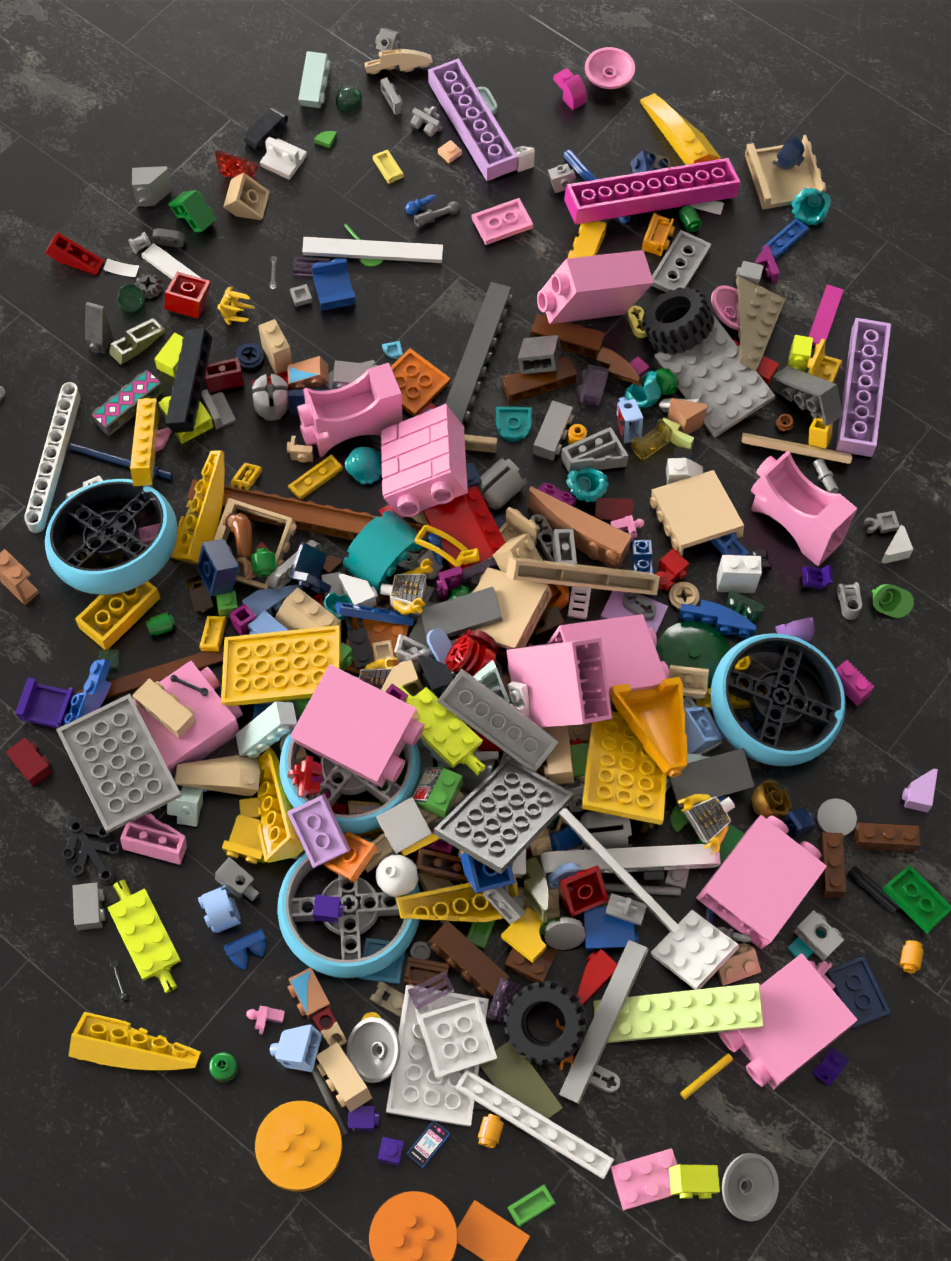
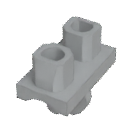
M432 106L430 109L425 107L423 112L417 108L413 109L412 113L414 116L410 122L413 127L420 129L423 123L427 124L423 131L431 137L436 131L441 132L443 127L440 126V121H438L440 115L437 114L436 107Z
M611 893L605 914L641 925L647 904Z

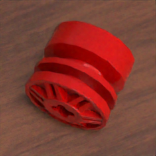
M464 635L456 640L450 648L445 664L448 665L450 671H454L455 676L461 669L474 676L492 660L495 663L496 654L495 651L484 645H479L476 640H472L471 637Z

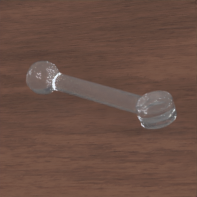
M272 256L270 259L272 262V276L269 285L271 289H275L277 286L275 282V263L277 258Z

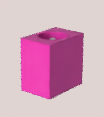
M639 357L629 363L641 377L649 372V366Z

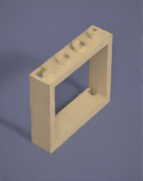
M229 498L214 540L224 539L227 541L231 528L223 525V518L228 512L236 515L237 510L284 524L286 526L275 554L277 569L284 563L282 559L290 548L289 539L296 531V522L293 518ZM236 575V582L260 590L272 588L268 585L270 576L267 577L264 584L254 580H246L245 577Z

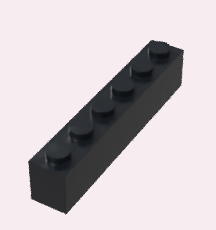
M205 328L185 330L184 338L182 339L179 362L175 371L176 376L172 386L168 413L165 418V424L173 433L194 431L213 340Z

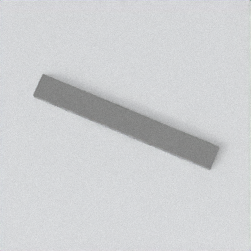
M628 940L559 1093L560 1096L580 1104L649 950L647 947Z

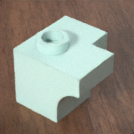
M183 786L180 791L182 796L167 803V814L177 816V824L197 827L200 810L203 805V789Z

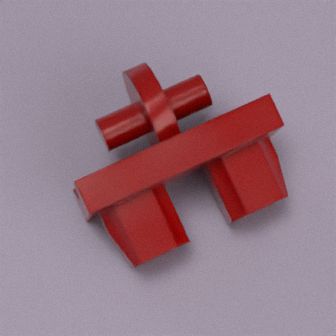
M307 756L306 760L301 762V765L296 764L294 770L288 771L287 777L293 779V785H299L298 797L304 798L307 794L317 795L319 793L320 782L311 781V775L319 777L322 772V764L314 762L312 756Z

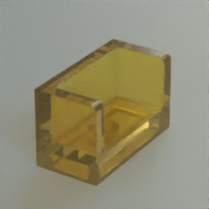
M660 418L656 428L640 439L637 436L632 439L631 449L643 461L670 442L673 430Z

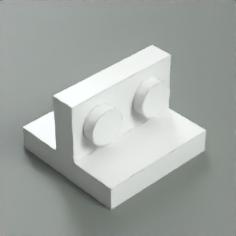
M268 137L265 141L267 153L260 161V166L290 180L307 157V152L278 138L275 140Z

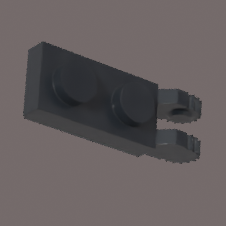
M348 616L345 617L348 629L347 635L357 670L365 668L367 664L374 662L362 618L356 617L360 629L352 630L351 619Z

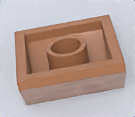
M671 398L667 419L680 424L679 431L689 435L703 426L708 404Z

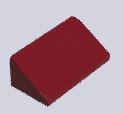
M598 498L595 502V518L601 521H615L625 518V516L633 515V499Z

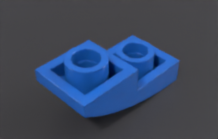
M632 540L633 571L653 573L651 540Z

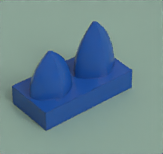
M261 928L223 946L227 956L239 968L245 970L247 967L248 954L246 947L257 956L262 957L264 955L266 943Z

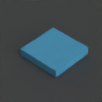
M366 938L362 958L375 954L391 941ZM405 951L388 967L371 975L359 977V979L400 985Z

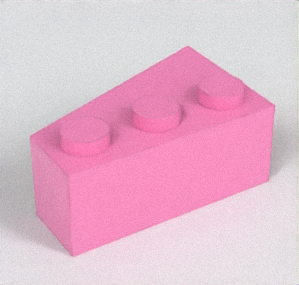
M145 814L127 823L120 838L123 850L179 865L187 849L186 837L169 825L155 819V816L152 814Z

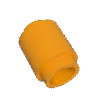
M574 424L569 428L567 440L569 445L586 438L587 430L583 425Z
M906 941V944L903 945L900 966L905 972L915 973L921 969L924 952L921 943Z
M493 1114L483 1117L478 1134V1144L495 1148L496 1144L499 1143L504 1125L500 1121L501 1117Z

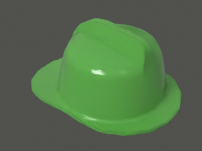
M889 584L880 585L876 590L872 589L873 605L880 613L900 618L909 614L913 608L914 598L905 589Z

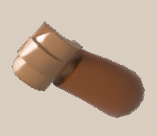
M228 512L223 518V525L231 528L236 537L237 553L240 556L236 559L239 563L238 573L244 565L246 580H251L256 576L252 572L251 560H249L252 555L251 522L241 513L232 515Z

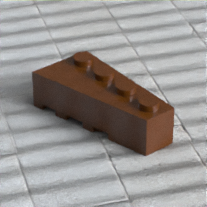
M448 920L440 924L425 941L449 966L460 972L466 981L472 982L477 986V991L485 997L494 996L509 978L501 968Z

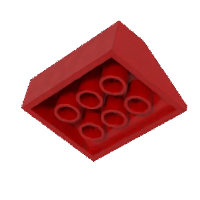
M477 485L468 488V493L453 498L449 503L438 504L422 510L429 526L450 535L468 550L478 548L480 560L465 565L462 563L460 567L463 573L496 562L493 554L506 542ZM441 537V544L443 546L441 550L456 560L461 550ZM447 560L451 569L456 568L452 563H450Z

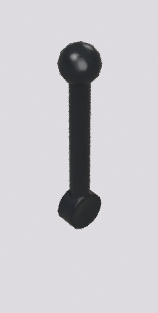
M171 675L170 680L172 682H178L200 692L202 696L208 695L207 688H199L179 679L176 675Z
M112 961L110 966L115 971L122 993L121 1000L127 1001L129 995L125 992L118 970L119 963Z

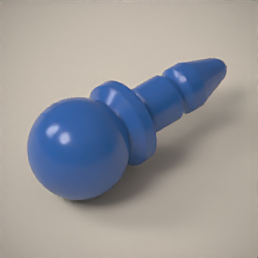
M428 195L420 201L415 199V201L408 202L405 207L406 212L410 215H415L419 210H423L422 206L432 202L436 195Z
M434 533L428 535L426 541L442 549L441 536ZM432 551L436 562L441 565L442 556Z

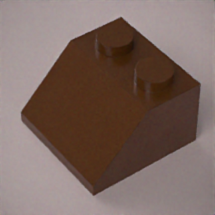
M545 943L546 950L532 963L520 952L512 948L504 970L531 983L545 981L559 950Z

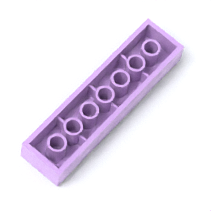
M459 58L429 69L428 81L430 87L486 181L517 170L518 156Z
M855 318L851 329L841 405L843 416L840 417L836 451L872 457L876 449L890 338V323Z

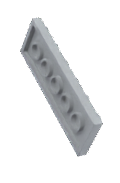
M463 669L460 670L437 701L534 772L537 771L559 742L558 739Z

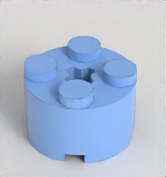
M226 885L205 893L198 898L201 908H205L207 913L204 916L205 922L214 933H219L241 924L237 905L234 898L228 897L227 894L231 892Z

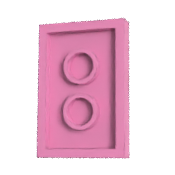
M519 198L472 214V220L485 245L533 228V222Z
M672 1148L610 1167L623 1211L674 1196L671 1195L669 1168L677 1166V1162Z

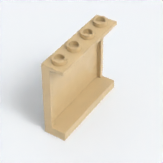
M803 135L802 139L805 149L803 157L805 159L800 166L796 165L789 170H783L772 163L774 160H778L777 154L783 145L755 149L754 143L747 144L745 158L762 209L792 205L796 194H799L804 188L809 189L812 187L813 189L826 192L825 182H822L821 170L817 168L816 156L812 154V145L806 135Z
M714 470L652 489L650 504L652 508L656 509L659 522H663L665 533L671 538L672 547L681 556H683L684 548L731 533H734L737 538L743 536L744 524Z
M487 567L473 592L493 586L503 621L471 631L481 630L494 638L495 645L506 649L523 648L526 646L552 596L550 588L545 583L513 580L506 576V572ZM465 633L458 634L457 637H461Z

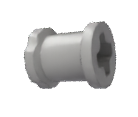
M145 232L135 239L128 240L135 254L139 250L151 246V242Z

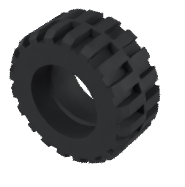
M679 287L676 290H668L665 294L662 293L656 300L654 299L651 302L650 306H647L642 318V326L654 349L671 355L685 353L686 350L690 351L694 349V346H699L702 340L709 336V332L712 331L714 325V315L705 295L699 290L685 287L684 289Z
M541 981L522 988L521 991L512 997L513 1000L506 1008L508 1012L504 1017L506 1022L504 1029L505 1034H508L510 1038L508 1042L510 1045H514L516 1048L515 1052L518 1055L522 1054L525 1056V1060L529 1062L535 1061L536 1064H555L569 1057L580 1047L587 1032L586 1024L588 1019L585 1016V1006L580 1002L581 998L574 994L571 988L565 987L556 981ZM550 1002L560 1008L565 1017L564 1032L553 1042L537 1040L528 1029V1013L538 1003Z

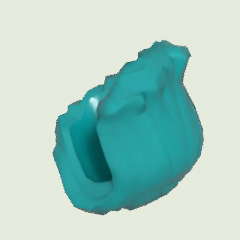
M812 187L809 189L804 188L799 194H796L792 202L794 217L806 225L815 226L818 223H822L831 204L830 196Z
M651 371L642 376L645 382L644 387L631 384L627 388L625 397L628 400H636L639 408H647L654 405L661 396V389L657 382L658 373Z
M369 447L355 448L346 459L345 468L361 484H373L382 475L381 452Z
M585 467L579 471H570L566 480L567 486L571 489L570 493L576 496L578 500H585L586 502H594L606 493L609 485L607 476L591 467Z

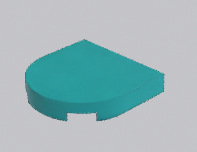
M496 407V431L500 437L507 441L516 442L525 439L530 434L532 429V407Z

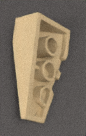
M236 755L176 765V785L253 797L259 789L260 768L257 758L251 759Z

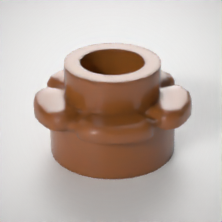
M782 414L779 419H776V426H778L779 430L789 431L793 428L792 424L794 422L790 415Z

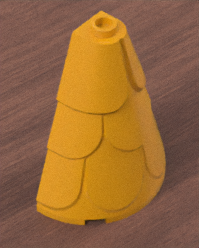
M681 678L663 679L656 688L632 691L629 684L611 686L609 689L610 700L627 722L634 735L644 745V750L665 775H670V777L679 776L682 773L681 771L687 766V734L685 733V710Z

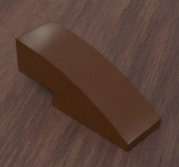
M602 347L596 360L603 367L609 368L608 371L614 378L644 387L645 382L623 357L612 350Z

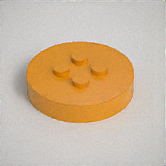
M308 1101L288 1102L271 1111L261 1123L255 1141L256 1158L265 1176L276 1186L294 1192L312 1190L325 1183L336 1171L343 1149L341 1132L333 1116L323 1107Z

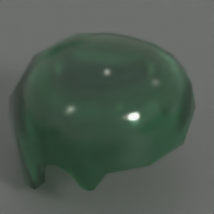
M343 86L337 92L336 105L339 109L347 112L353 107L357 109L362 102V94L355 86Z
M126 284L120 288L117 301L122 310L128 313H135L143 307L145 297L142 289L136 284Z

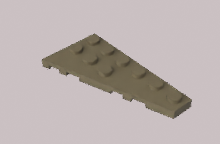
M738 275L736 279V285L738 286L736 296L738 297V338H740L739 363L756 371L785 299Z

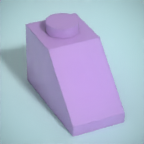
M932 769L911 782L908 788H904L902 800H905L904 807L928 812L931 809L938 769Z

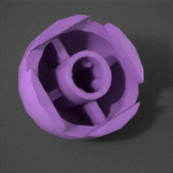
M813 617L775 627L777 634L794 636L806 642L811 641L815 634Z

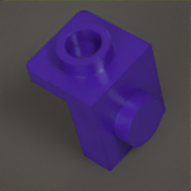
M830 565L822 569L810 566L802 568L804 586L824 589L833 583L832 566Z
M831 1047L815 1068L813 1074L830 1086L849 1060Z

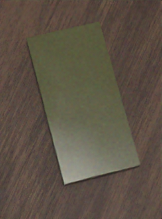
M509 1042L495 1050L496 1060L479 1065L493 1086L547 1119H550L563 1109L531 1063L525 1060V1056L522 1054L518 1055L515 1052L516 1048L514 1045H510Z

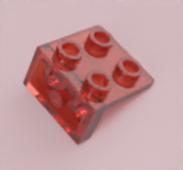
M220 150L215 151L219 174L235 178L245 173L253 179L258 169V163Z

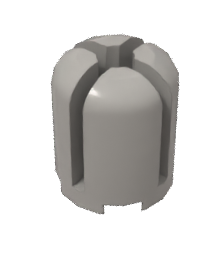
M265 374L256 379L252 386L253 406L259 416L265 418V420L274 421L281 419V416L289 409L288 386L285 380L276 374H271L272 385H267ZM269 399H273L274 406L270 407Z
M503 457L500 458L480 476L482 484L477 487L488 508L494 510L502 508L528 483L526 478L524 480L521 478L518 472L519 468L510 459L505 461Z
M596 811L586 812L582 815L580 823L587 830L621 826V830L590 833L605 849L632 847V844L628 845V837L632 835L630 818ZM582 840V843L585 846V848L587 850H591V848Z

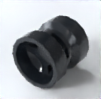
M756 550L749 555L761 556L762 574L772 570L771 563L768 561L769 555L767 550Z

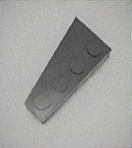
M789 366L772 376L775 392L790 402L795 401L802 410L808 409L811 411V416L816 419L820 417L826 426L843 416L837 384Z

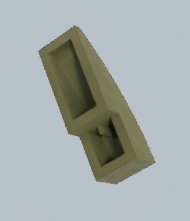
M154 318L126 331L125 337L111 343L109 354L120 364H123L149 347L164 333L165 329Z
M535 857L526 861V874L521 876L524 880L523 894L541 921L545 923L547 922L548 886L543 869Z

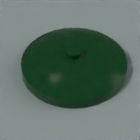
M686 621L671 626L660 636L656 645L660 662H665L668 669L670 665L709 669L708 689L711 688L717 666L730 650L728 642L718 630L710 625L696 621Z

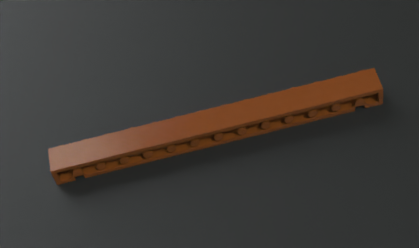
M192 480L187 501L193 500L196 490H194L195 485L200 480ZM224 484L221 514L224 513L227 501L231 498L293 518L296 522V529L348 540H354L361 530L376 517L366 512L358 513L350 509H338L331 505H318L312 501L304 502L296 498L280 497L277 494H264L258 490L247 491L244 488H234ZM237 510L236 515L241 513L250 520L286 526L244 511ZM408 523L418 532L424 526L421 523ZM427 531L423 537H425L427 540V537L429 534H431V532ZM423 547L420 551H416L415 553L419 554L422 550L428 548Z

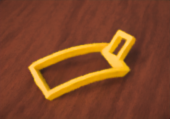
M424 525L414 540L416 544L441 555L455 567L461 566L462 563L465 565L480 560L478 548L468 550L450 535L429 525ZM427 531L434 533L458 547L461 552L455 560L440 548L421 540Z

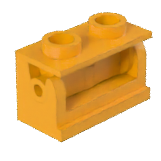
M654 213L643 240L642 250L662 256L663 251L668 249L670 243L668 238L673 236L675 226H672L674 219L672 218L669 223L670 220Z

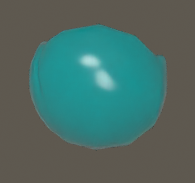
M332 592L325 597L324 608L343 621L348 616L337 613L335 610L336 602L353 603L346 594L337 595L335 592Z

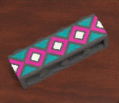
M148 370L138 374L133 381L124 385L117 394L111 396L107 402L94 410L91 414L94 423L106 435H112L136 415L138 399H155L163 393L161 382Z

